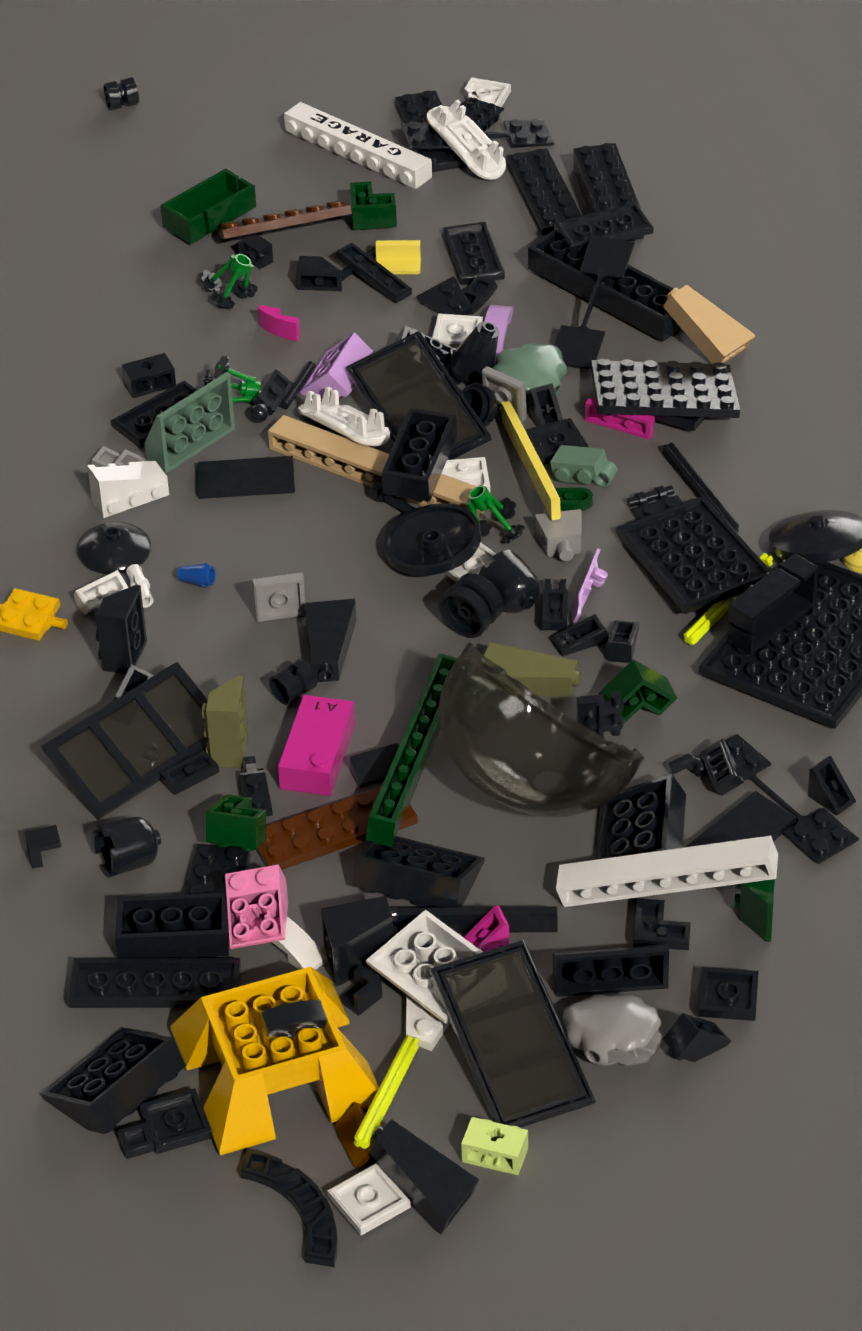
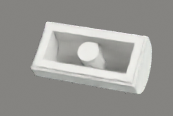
M117 570L76 590L74 593L75 602L80 611L86 615L94 611L96 607H99L104 597L124 590L128 586Z

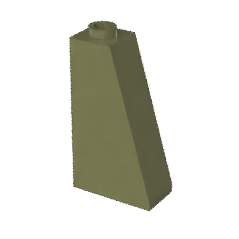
M492 642L489 643L475 672L476 675L503 690V696H571L574 687H578L581 680V672H578L577 660Z

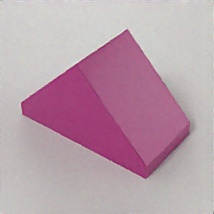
M495 905L464 937L482 952L509 944V924L500 906Z

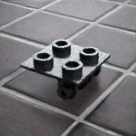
M472 97L460 105L466 107L465 115L473 120L483 132L498 122L500 113L504 111L503 107Z

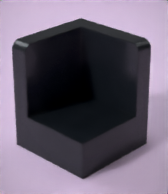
M52 825L25 831L27 851L32 869L43 867L41 851L61 847L57 826Z
M361 964L354 970V986L340 996L341 1003L356 1015H361L382 998L381 978Z

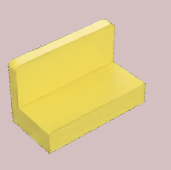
M420 240L376 241V261L393 274H420Z

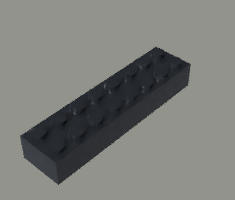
M555 230L528 247L529 270L589 302L598 278L595 275L579 272L586 250L570 253ZM629 264L623 279L606 277L601 281L594 305L661 341H665L682 329L663 307L668 300V293L674 288Z

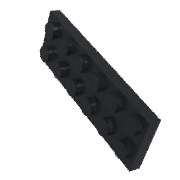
M436 90L395 97L396 106L404 123H428L426 119L427 112L434 107L442 105ZM451 148L415 149L418 154L432 160V172L467 167Z
M547 148L506 155V163L542 235H546L554 230V222L582 216Z
M74 958L68 997L69 1008H190L201 997L239 987L241 961L240 958Z

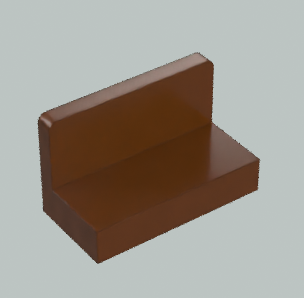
M355 1103L335 1124V1129L354 1167L361 1168L371 1157L370 1151L374 1143L371 1141L366 1149L354 1145V1136L369 1109L368 1106Z

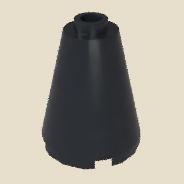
M480 322L450 356L449 370L459 381L464 383L467 380L483 384L482 370L486 366L494 367L499 330L493 323Z

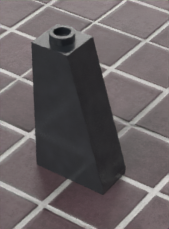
M355 598L305 603L311 665L316 674L317 683L339 681L357 621Z
M391 1119L385 1127L380 1125L372 1135L370 1140L374 1143L370 1155L439 1234H442L471 1197L479 1179Z

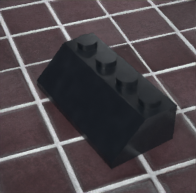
M648 945L553 953V976L556 997L668 989L669 946Z

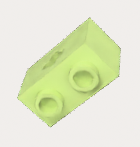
M472 1117L461 1143L462 1162L519 1175L528 1151V1130L517 1126L492 1122L488 1119Z

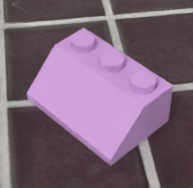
M355 332L324 353L300 390V393L306 396L308 391H313L314 394H319L322 399L325 388L331 387L332 390L338 391L339 398L347 397L353 390L351 386L354 384V381L346 371V367L371 355L373 350Z

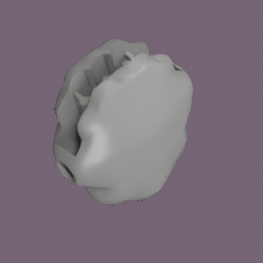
M633 994L593 995L585 1000L569 1005L563 1012L562 1022L571 1046L583 1051L586 1058L597 1065L630 1067L646 1063L656 1052L657 1047L662 1041V1035L658 1029L661 1025V1020L656 1009L644 1004L639 996Z

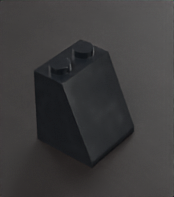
M386 896L321 908L323 944L335 986L342 985L354 978V970L361 964L369 969L370 966L366 964V960L397 934L396 926L393 925V923L397 922L396 910L394 906H389Z

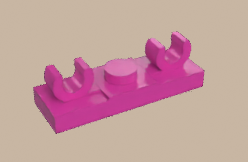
M589 398L585 403V421L648 440L653 436L654 415L598 414L596 399Z

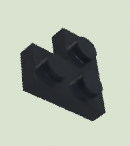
M637 899L633 947L666 945L669 946V949L689 950L691 922L663 921L665 900Z

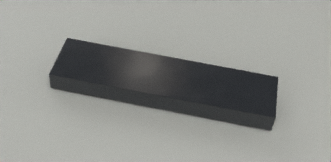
M350 243L336 251L335 258L395 304L412 295V288L354 243Z

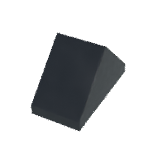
M553 383L529 390L530 417L536 426L563 420Z
M832 756L826 757L809 770L808 796L832 814L839 815L856 802Z

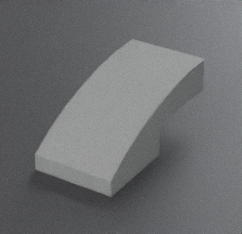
M103 446L92 459L91 465L107 467L108 464L115 463L116 466L128 465V462L146 461V459L126 449L122 454H119Z

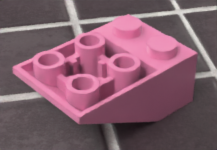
M279 864L225 874L230 949L285 940L288 911L287 882Z

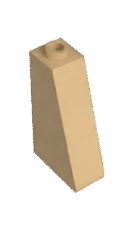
M688 285L681 289L674 288L667 295L668 300L663 306L664 309L712 364L727 362L747 349L756 337L750 330Z

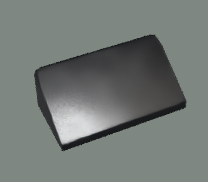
M398 743L350 757V770L359 787L385 780L399 748Z

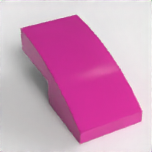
M259 305L260 327L276 336L298 341L300 337L299 318L281 315V309Z

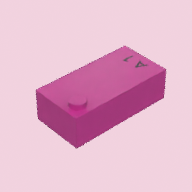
M303 695L278 765L280 789L326 796L332 795L355 727L354 701Z

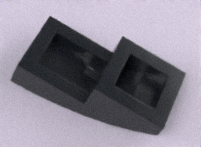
M477 275L468 289H462L474 311L471 314L477 312L493 295L498 287L495 281Z
M321 1000L287 1003L265 1010L260 1015L267 1037H295L297 1028H325L327 1023V1017Z

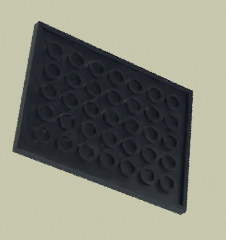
M829 562L813 563L818 566L815 606L752 655L727 642V632L699 665V674L836 729L862 696V575Z

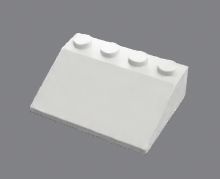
M425 910L366 960V964L442 1022L447 1023L450 1020L431 978L430 969L482 953V951ZM498 963L447 979L462 1015L488 1006L507 989L505 968Z

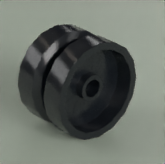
M467 573L461 576L454 583L453 587L449 588L439 600V611L442 619L453 631L466 638L481 636L504 610L503 599L494 584L476 573Z

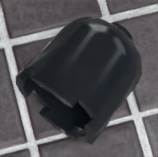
M503 550L493 556L494 561L488 567L483 565L478 575L488 579L500 592L504 602V611L519 613L531 608L540 593V583L536 575L520 556L512 550Z
M132 817L96 825L98 829L93 830L95 854H101L104 864L99 866L108 878L145 867L153 863L157 857L161 837L158 830H154L152 825L144 818Z

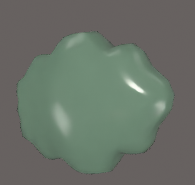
M525 343L519 348L504 350L499 353L496 358V365L492 368L525 382L526 408L530 407V389L553 383L557 396L561 389L560 381L567 374V366L563 361L561 350L551 344Z

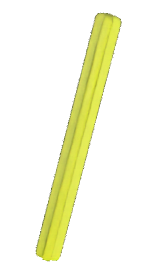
M763 553L759 558L770 568L773 564V557ZM741 594L713 604L684 633V642L695 645L728 611V605L731 600Z
M408 1035L404 1038L354 1136V1145L356 1147H362L363 1149L369 1147L372 1135L385 1116L419 1048V1039L417 1037L413 1038Z

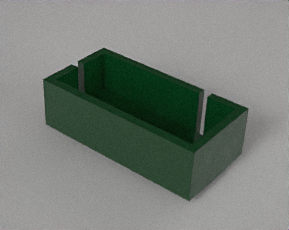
M225 168L161 204L162 227L188 243L193 244L205 237L206 233L210 234L216 228H221V223L233 221L256 208L255 185L243 178L239 179L238 175Z

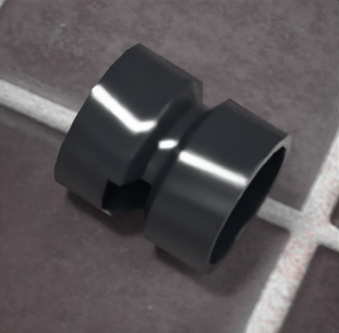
M133 77L121 79L120 83L113 81L103 84L104 96L109 110L122 108L123 104L126 106L139 104V93Z
M302 659L294 661L285 670H280L269 678L271 692L284 705L291 704L300 698L301 694H306L317 686V677L314 670Z

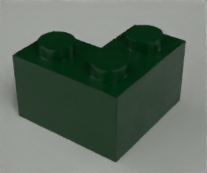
M372 181L350 183L353 230L397 227L395 193L373 194Z
M634 659L598 693L599 695L603 694L604 702H608L611 699L612 692L617 691L621 693V699L624 701V710L621 712L624 723L642 706L661 715L678 699L668 678Z
M227 794L206 811V842L215 843L218 847L236 846L241 847V850L253 851L266 841V810L252 808V798Z

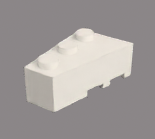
M156 461L128 462V465L116 466L115 463H111L107 467L87 465L92 503L103 518L169 495L167 476Z

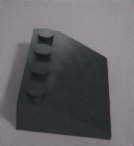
M673 774L601 796L595 860L683 848L686 793Z
M396 836L392 847L372 842L357 855L353 886L361 888L366 893L379 892L387 894V897L399 900L403 898L411 900L413 904L418 906L431 905L438 908L461 907L484 864L485 857Z
M122 1027L45 1090L41 1096L46 1102L85 1129L106 1134L113 1131L117 1124L126 1116L133 1114L137 1107L146 1099L156 1095L158 1089L166 1082L175 1079L178 1072L186 1064L173 1038Z

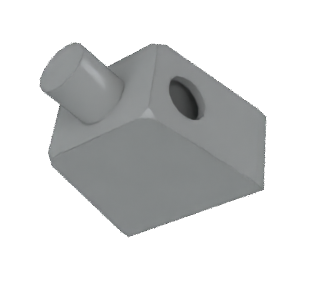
M581 509L561 511V517L558 520H551L548 513L535 514V533L546 556H559L562 561H569L574 557V554L581 553Z

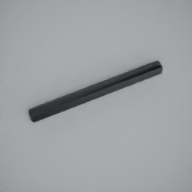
M673 443L665 444L663 446V454L698 497L704 496L738 533L739 523Z

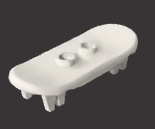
M455 100L451 107L440 105L427 112L426 119L428 124L442 137L474 174L487 180H495L503 175L506 168L505 158L503 157L504 149L498 147L497 141L492 142L476 123L465 115L466 107L464 105L460 106L461 102L459 100Z
M331 387L325 388L322 402L319 394L308 391L305 403L298 407V413L359 444L381 446L390 439V431L384 425V415L382 412L370 409V413L367 415L349 405H340L338 391L332 390Z

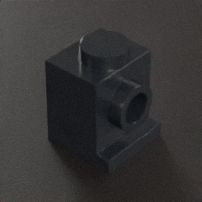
M257 233L238 242L239 254L249 257L252 262L251 264L258 269L273 263L272 244Z

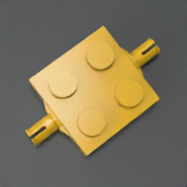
M14 588L7 601L0 604L1 632L38 641L41 640L44 633L52 626L65 630L68 620L55 617L61 606L58 598Z

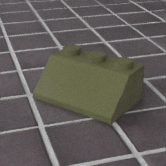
M238 675L209 692L208 702L203 703L202 718L207 719L204 725V737L209 738V741L206 743V752L219 765V768H243L248 738V721L243 675Z

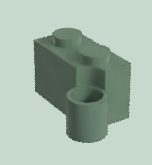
M561 445L550 461L554 481L590 485L591 481L594 480L598 486L608 487L618 472L617 466L611 461H607L605 449Z

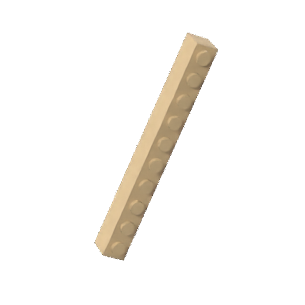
M285 415L268 430L269 449L293 456L297 460L370 487L376 481H382L381 473L388 459V453L359 444ZM441 473L430 502L405 497L399 498L420 506L446 503L462 506L470 511L466 504L470 500L468 495L477 486ZM476 509L478 518L484 511Z

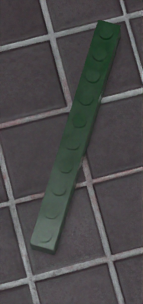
M441 653L438 654L370 813L366 841L392 847L446 717L445 709L449 697L453 699L456 693L454 688L461 678L463 659Z

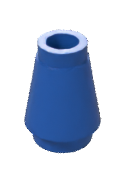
M208 563L180 566L177 571V578L179 581L206 588L208 585L212 586L214 584L216 571L214 566H210Z

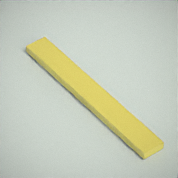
M501 402L502 423L551 520H558L561 517L560 497L511 402Z

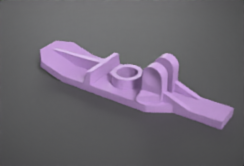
M597 548L570 610L571 622L577 623L581 610L592 589L591 585L602 587L608 576L606 571L598 568L597 558L601 549Z

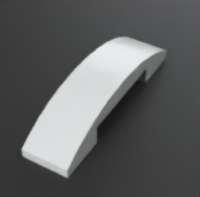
M287 917L285 940L273 943L288 954V962L298 970L312 967L315 970L327 962V957L310 936Z

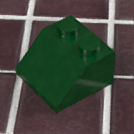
M775 879L735 884V889H741V891H735L734 908H740L739 920L764 941L771 942Z

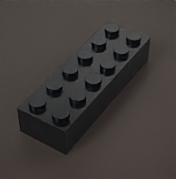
M616 143L573 148V170L589 214L632 203H637L640 207ZM644 236L628 239L625 241L644 239Z

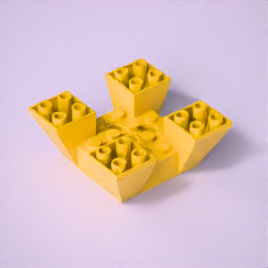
M312 967L201 997L170 1026L177 1048L186 1064V1071L220 1062L222 1065L219 1076L203 1107L220 1156L276 1139L268 1094L314 1081L329 1119L333 1123L339 1121L355 1103L370 1107L379 1089L368 1061L338 1029V1027L349 1025L350 1023L332 981ZM321 1000L327 1017L325 1028H297L295 1037H267L260 1018L261 1012L287 1003Z

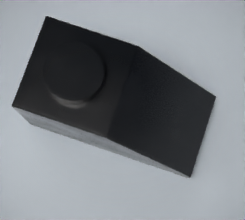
M299 256L296 270L297 290L342 291L341 270L322 256Z
M682 1013L663 1037V1041L670 1047L668 1049L669 1053L674 1058L680 1061L685 1059L696 1062L728 1046L731 1042L716 1023Z

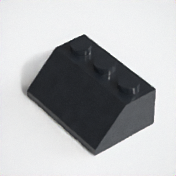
M134 585L104 597L100 606L95 608L93 620L97 623L96 641H99L100 646L98 658L102 661L103 671L127 674L131 664L137 665L145 648L147 635L141 585Z

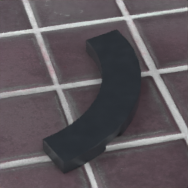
M247 1149L240 1170V1177L275 1190L293 1205L300 1215L307 1233L305 1263L335 1267L338 1248L337 1229L333 1211L320 1188L300 1169L292 1168L283 1163L282 1159L264 1152Z

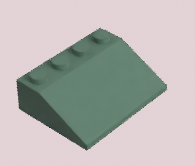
M224 373L156 416L145 441L147 461H156L163 472L168 473L235 430L230 373Z

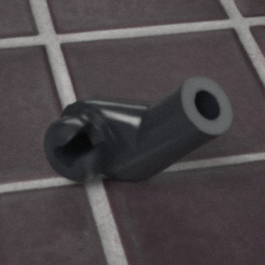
M693 754L683 755L668 763L673 775L685 769L696 773L698 777H703L708 773L703 758Z

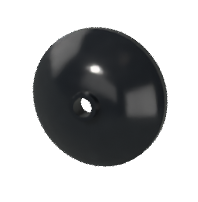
M108 522L98 525L84 534L78 543L77 551L79 560L86 568L101 574H111L118 570L121 574L125 573L129 566L133 564L140 566L147 560L151 552V543L146 532L135 525L125 522Z

